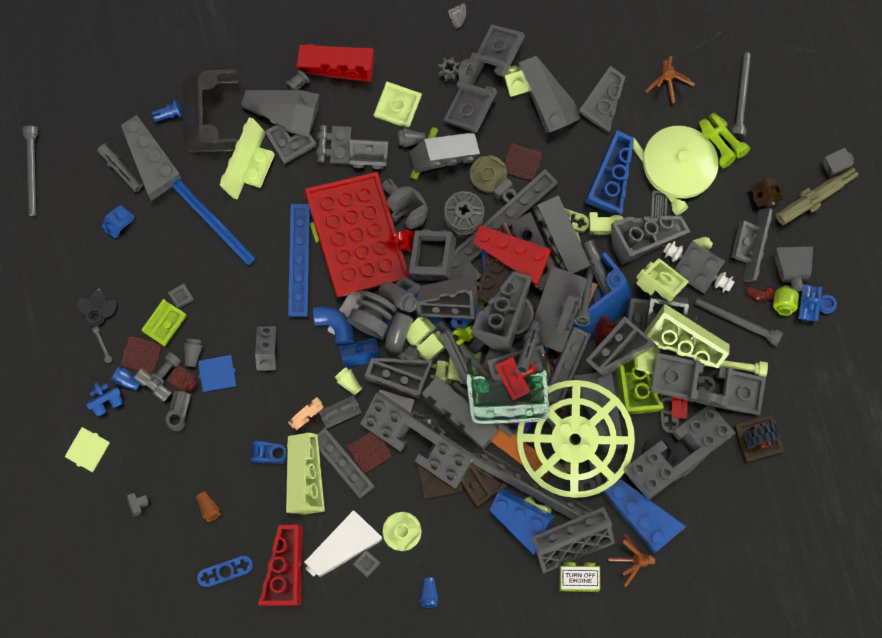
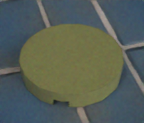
M493 155L482 156L473 162L470 168V179L477 190L484 193H493L507 179V169L499 158Z

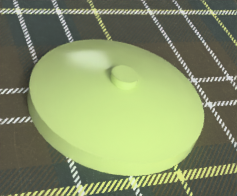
M671 126L658 131L649 140L643 154V168L650 183L663 194L675 198H691L703 193L714 181L718 171V156L711 141L706 139L701 132L686 126Z

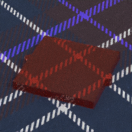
M511 143L508 155L505 156L507 174L532 181L535 179L537 170L540 169L539 163L542 152Z
M129 336L126 349H123L124 355L120 366L136 371L142 368L148 374L154 373L156 363L159 362L158 357L162 345Z
M373 432L348 446V449L355 458L354 462L358 463L364 474L393 457L386 445L387 442L383 441Z

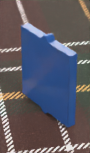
M231 355L198 361L199 378L202 382L203 392L237 386L235 379L236 369L233 367Z

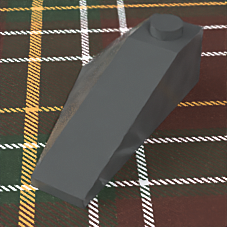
M537 56L519 62L546 133L581 119L573 99Z
M650 216L643 218L627 217L611 224L612 249L622 265L689 234L690 230L682 216H661L660 218H650Z
M513 272L500 287V291L495 297L490 299L485 309L477 315L471 334L490 348L509 353L520 322L532 276Z

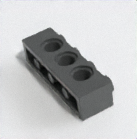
M530 212L511 222L513 227L511 232L514 237L527 241L526 235L532 232V238L528 242L551 249L535 214ZM552 250L546 264L548 270L542 275L539 285L536 286L538 290L544 291L552 267L560 269Z

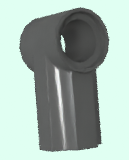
M174 391L169 413L166 415V423L172 431L178 432L185 426V417L191 395L186 392ZM174 417L180 418V422L176 425L170 423Z

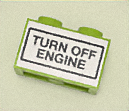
M573 562L564 563V566L559 567V591L599 592L600 566H595V563H584V566H576V563Z

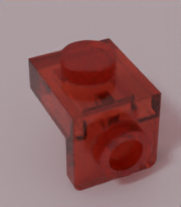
M602 315L593 331L597 334L596 339L603 341L617 324L609 317Z

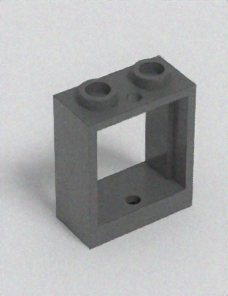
M430 229L415 231L409 274L413 280H451L456 238L451 231L445 229L440 231H432ZM422 241H446L442 267L419 266Z

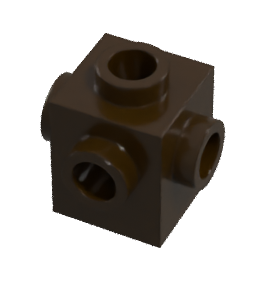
M765 178L750 185L757 207L772 208L777 205L776 202L783 199L781 188L777 184L776 178Z

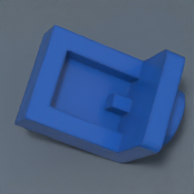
M119 205L105 216L102 228L108 234L117 238L120 231L130 224L135 216L122 205Z

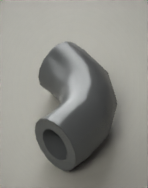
M399 312L394 314L384 343L385 353L390 357H398L403 352L404 342L413 321L411 317Z

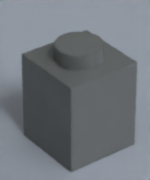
M843 148L826 156L822 164L829 177L832 178L850 169L854 165V158L850 152H847L846 148Z

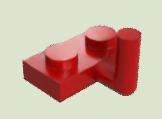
M514 357L495 365L512 400L531 392L524 377L537 371V364L530 365L526 374L516 371L518 364Z

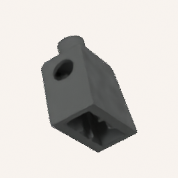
M813 247L776 248L774 260L782 283H791V288L797 292L802 291L803 283L808 282L810 279Z

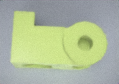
M597 212L589 213V235H611V224L624 218L620 215L598 217Z

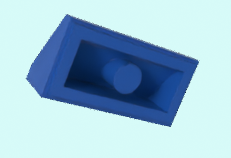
M376 337L339 346L344 368L368 364L371 358H381Z

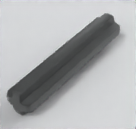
M451 331L443 332L440 336L463 384H470L474 379Z

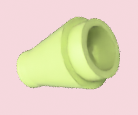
M347 367L335 376L337 383L353 395H356L362 389L351 369L348 370Z

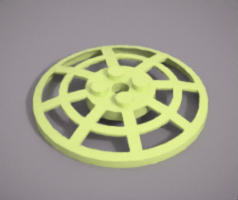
M563 381L545 388L527 405L518 425V451L526 471L541 487L564 497H588L608 489L624 474V468L629 465L634 451V427L626 407L611 391L589 381ZM573 386L572 398L561 400L551 406L542 399L545 395L556 389ZM580 387L597 390L606 395L610 401L601 408L592 401L580 398ZM537 404L544 413L537 422L535 434H523L526 419L531 409ZM572 404V416L561 419L554 412L562 406ZM580 404L591 407L598 413L590 420L580 416ZM615 406L619 408L625 419L628 436H616L614 423L608 415ZM547 417L556 425L552 435L540 434ZM603 418L609 427L610 436H599L595 427ZM574 433L581 437V442L578 445H573L570 442V436ZM523 442H534L536 453L543 464L536 472L533 471L526 459ZM540 442L552 443L556 453L548 460L542 452ZM598 444H610L608 454L602 462L594 453L597 450ZM616 444H628L625 460L618 472L614 474L607 465L614 455ZM560 459L570 462L571 474L561 472L554 468L553 465ZM589 459L597 467L590 472L579 474L580 462ZM549 470L560 478L570 480V491L554 488L544 482L541 477ZM600 472L609 479L605 484L595 489L578 492V480L591 478Z

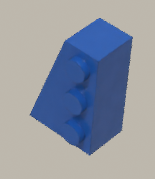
M504 489L497 493L490 508V511L533 555L536 553L531 537L549 530L555 517Z

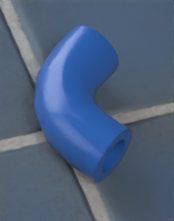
M313 307L315 326L328 325L332 327L335 333L336 344L354 343L352 325L347 322L348 317L343 312L334 307Z

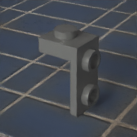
M275 326L257 327L255 349L257 370H276Z

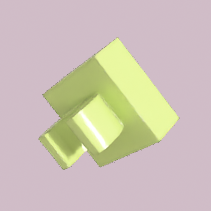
M438 361L437 364L432 365V368L436 369V375H430V377L435 379L438 376L444 382L451 384L452 380L446 379L449 363Z

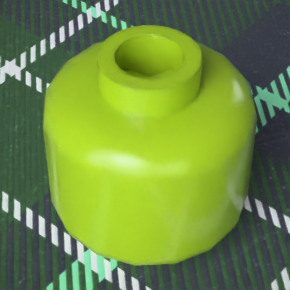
M783 286L775 291L773 307L779 314L791 315L798 309L799 293L792 289L791 286Z

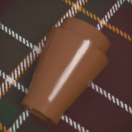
M202 492L196 496L203 519L211 522L221 515L219 512L220 508L208 496L207 492Z

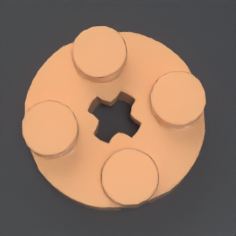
M318 397L315 398L310 405H306L288 422L290 426L298 430L310 420L308 416L312 417L324 408L321 405L320 399Z

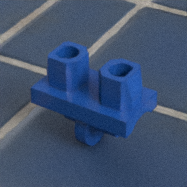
M803 284L798 319L818 321L822 287Z
M98 382L94 383L96 389L89 393L92 397L97 394L99 396L88 401L87 407L89 410L92 409L98 417L107 412L103 402L109 400L113 408L121 405L122 399L119 387L116 386L103 393V391L109 388L107 383L102 386Z

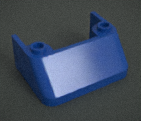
M606 252L602 254L603 259L601 260L603 266L609 272L606 277V284L611 291L588 308L591 315L588 326H578L575 322L572 327L591 334L588 342L627 312L629 297L635 298L625 276Z

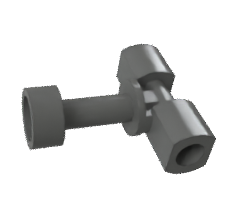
M168 352L164 357L166 362L156 374L151 373L149 375L141 368L133 377L142 386L146 385L154 391L152 394L162 402L172 393L163 386L164 381L162 378L172 366L176 368L181 362L171 352Z

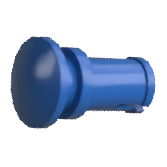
M176 99L173 100L172 105L169 103L166 107L152 111L156 123L169 117L174 118L177 114L179 117H182L181 107Z

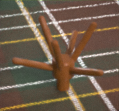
M669 56L668 60L662 62V75L645 90V93H648L656 85L659 87L665 79L668 81L671 102L675 103L671 80L676 77L691 86H695V83L674 70V67L671 65L672 56Z
M625 533L624 537L626 540H623V543L635 553L633 558L609 557L608 561L634 563L632 567L623 572V575L631 572L624 583V586L627 587L639 568L646 567L648 564H654L655 557L639 552L628 534Z

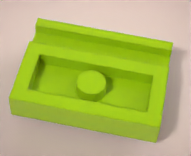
M163 299L141 331L165 347L187 315Z

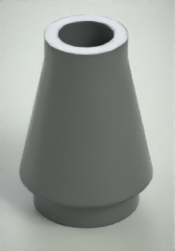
M404 128L403 130H398V145L403 147L417 145L426 139L425 132Z
M186 339V343H184L185 366L196 367L203 346L201 345V340Z

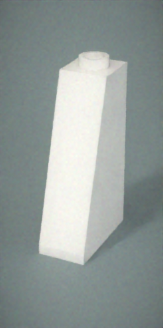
M353 510L305 561V564L308 565L305 569L313 577L316 574L321 577L376 545L382 540V537Z

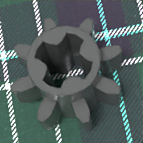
M454 57L451 60L443 58L444 63L438 64V68L441 69L439 76H444L445 81L448 79L455 81V75H459V69L457 68L460 67V62L455 63Z

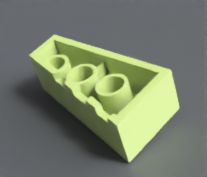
M304 433L288 436L286 512L301 515L325 512L318 435Z

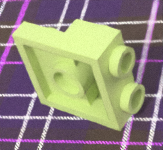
M659 258L654 263L650 262L636 277L638 279L636 284L643 291L650 295L657 291L661 297L669 302L689 282Z

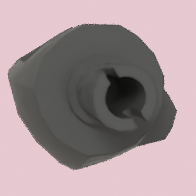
M391 178L388 181L386 180L382 187L390 195L387 200V206L393 211L392 221L397 223L403 216H408L404 222V228L410 230L423 225L427 217L428 207L420 193L409 186L398 188Z

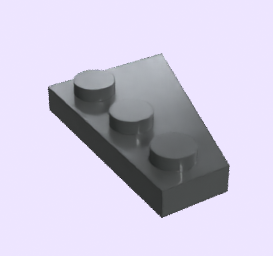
M610 66L578 111L607 133L611 130L612 120L616 112L625 76Z

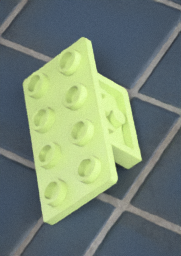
M249 118L243 126L242 135L236 143L232 157L228 161L226 172L221 177L220 186L233 199H238L244 183L261 188L275 155L272 151L260 148L265 137V131L253 118Z

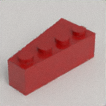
M278 526L271 560L268 564V572L263 583V591L258 605L302 606V526Z

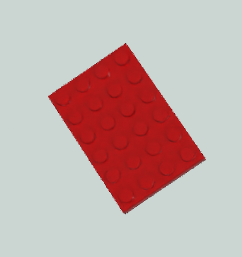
M378 172L305 189L304 192L336 298L377 288L384 282L397 283L403 277L410 278L402 250L400 249V243L389 241V233H397L387 206Z

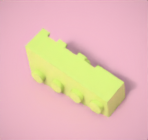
M664 304L644 331V334L658 348L677 352L678 355L694 358L695 361L698 360L701 363L719 368L729 355L728 343Z

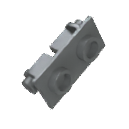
M354 395L319 412L326 429L362 413Z

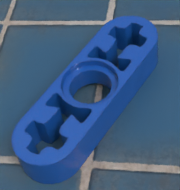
M241 556L203 569L197 576L198 583L203 587H211L249 574L253 569V562L249 557ZM242 560L246 563L249 562L247 570L244 571L243 568L236 569L238 574H235L232 563H235V566H239ZM224 566H228L231 569V574L228 577L220 575V569ZM216 569L218 581H216V577L210 578V583L208 584L202 581L205 573L213 575V570Z

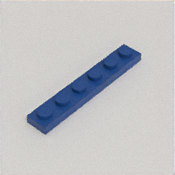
M291 204L289 317H308L310 209L308 204Z

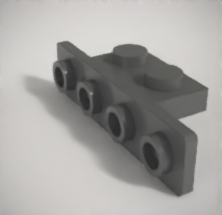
M771 208L759 210L756 225L747 221L739 222L731 257L746 263L743 281L745 282L756 281L759 275V267L764 255L763 250L768 238L769 224L772 221L773 209Z

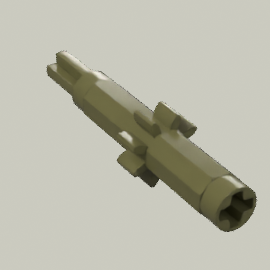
M851 167L812 191L810 188L805 189L799 194L800 199L776 214L777 220L782 225H785L809 209L811 212H814L821 206V201L843 188L846 183L858 176V172L855 171L854 167Z

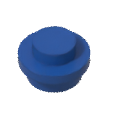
M831 295L821 296L820 311L824 314L832 313L837 307L835 298Z

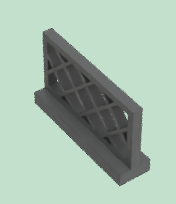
M604 507L531 537L543 573L563 566L566 562H572L615 544L611 528L612 522ZM593 535H596L594 540H590ZM603 537H607V538H608V539H606V540H604V541H601V539H602ZM574 543H579L576 548L572 547ZM557 550L560 551L558 555H553ZM567 552L571 553L570 555L565 557V554Z

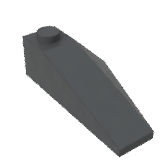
M246 90L241 106L259 116L263 115L269 118L270 122L274 124L279 123L285 127V130L291 133L309 137L318 111L319 94L302 90Z

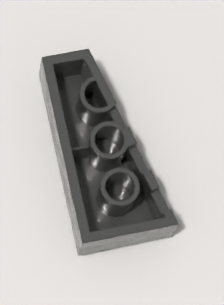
M137 115L121 125L151 201L173 187L176 181L182 180L177 169Z

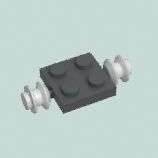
M675 241L673 244L669 242L663 251L666 253L665 258L667 256L672 257V262L677 261L679 258L680 262L675 271L688 280V284L704 294L712 281L716 280L715 288L719 286L723 288L722 293L725 290L729 292L734 284V281H732L733 276L727 278L726 272L720 275L717 274L725 260L694 241L691 242L685 253H682L683 246H675Z

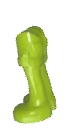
M710 114L708 116L709 121L704 118L699 122L703 136L706 139H710L720 150L721 158L719 165L722 168L729 166L736 157L741 158L749 152V145L738 141L727 129V122L717 114ZM720 134L728 141L733 151L724 143L719 136Z

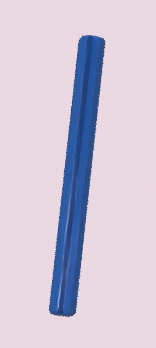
M181 180L173 184V188L247 265H250L255 260L254 256Z

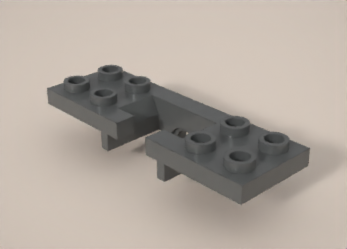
M491 24L477 54L472 53L470 58L463 60L460 64L459 81L457 83L459 90L443 120L446 124L475 133L478 132L497 90L489 86L484 89L474 85L485 63L495 65L494 72L499 76L505 77L525 37L522 32Z
M661 353L655 354L649 392L760 416L766 378L734 371L733 368L726 369L720 367L717 368L716 378L724 379L722 395L705 392L706 390H696L698 376L703 373L704 363L698 360L691 361Z
M381 392L376 393L360 423L399 451L403 450L408 442L404 437L410 427L433 442L428 454L421 451L415 462L455 489L459 486L475 457L446 437V431L440 428L439 422L434 417L419 414L416 411L410 413Z
M708 405L673 432V435L678 440H682L692 451L690 456L673 468L662 455L668 447L661 440L625 467L624 472L646 498L650 500L672 482L689 474L706 456L733 437L736 432L712 406Z

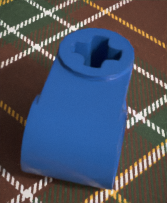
M252 441L254 447L253 455L250 458L251 462L283 464L287 461L288 451L283 445ZM277 450H283L284 454L281 458L277 459L274 457V453Z

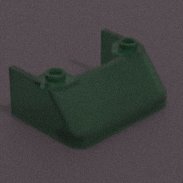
M542 354V371L533 372L529 376L528 386L531 392L515 400H512L506 386L490 387V381L487 376L482 374L473 375L472 358H468L466 376L470 414L473 422L477 424L544 421L549 417V381L546 354Z

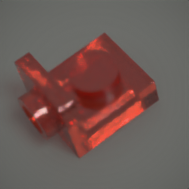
M180 365L167 378L168 382L186 393L188 391L191 392L197 385L196 376Z

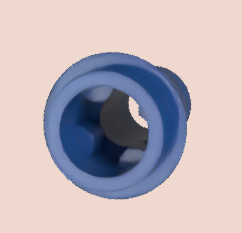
M117 367L111 379L116 385L135 391L140 385L133 379L134 375L124 367Z
M423 578L419 602H421V606L424 608L437 607V602H439L435 578Z

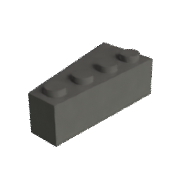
M559 195L532 206L542 226L544 235L551 243L550 247L553 254L557 255L560 261L558 263L560 269L575 273L590 266Z
M595 372L575 375L572 380L589 381L598 384L615 395L612 372L605 376ZM580 387V398L592 401L601 408L610 401L606 395L597 390ZM583 405L589 420L598 413L591 407ZM615 406L608 415L614 423L616 436H622L618 407ZM603 418L595 427L599 436H610L609 427ZM600 444L602 451L608 452L610 444ZM616 444L615 451L622 450L624 444Z
M438 376L423 391L422 395L425 403L483 451L498 435L497 424L494 421L484 418L482 416L483 413L477 407H472L467 403L466 398L461 394L458 395L448 383L441 380Z

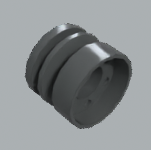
M460 191L448 198L445 204L444 222L446 228L455 236L470 237L477 231L479 225H483L484 206L482 200L476 194ZM466 209L467 212L465 215H462L461 212Z
M361 291L360 297L363 300L357 299L356 304L362 310L352 309L347 322L368 335L383 339L388 326L382 320L392 321L393 316L391 314H395L397 308L378 294Z

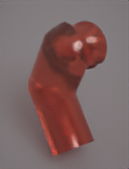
M749 286L747 295L761 300H772L776 290L772 287H767L766 291Z

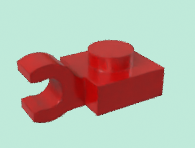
M405 229L397 232V234L389 233V241L400 243V249L412 253L415 232Z

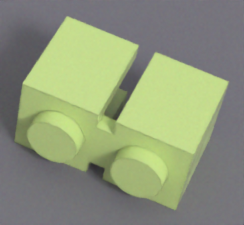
M421 316L411 324L406 340L411 345L417 346L418 353L423 359L433 360L446 347L440 336V331L436 334L432 333L436 327L427 316Z

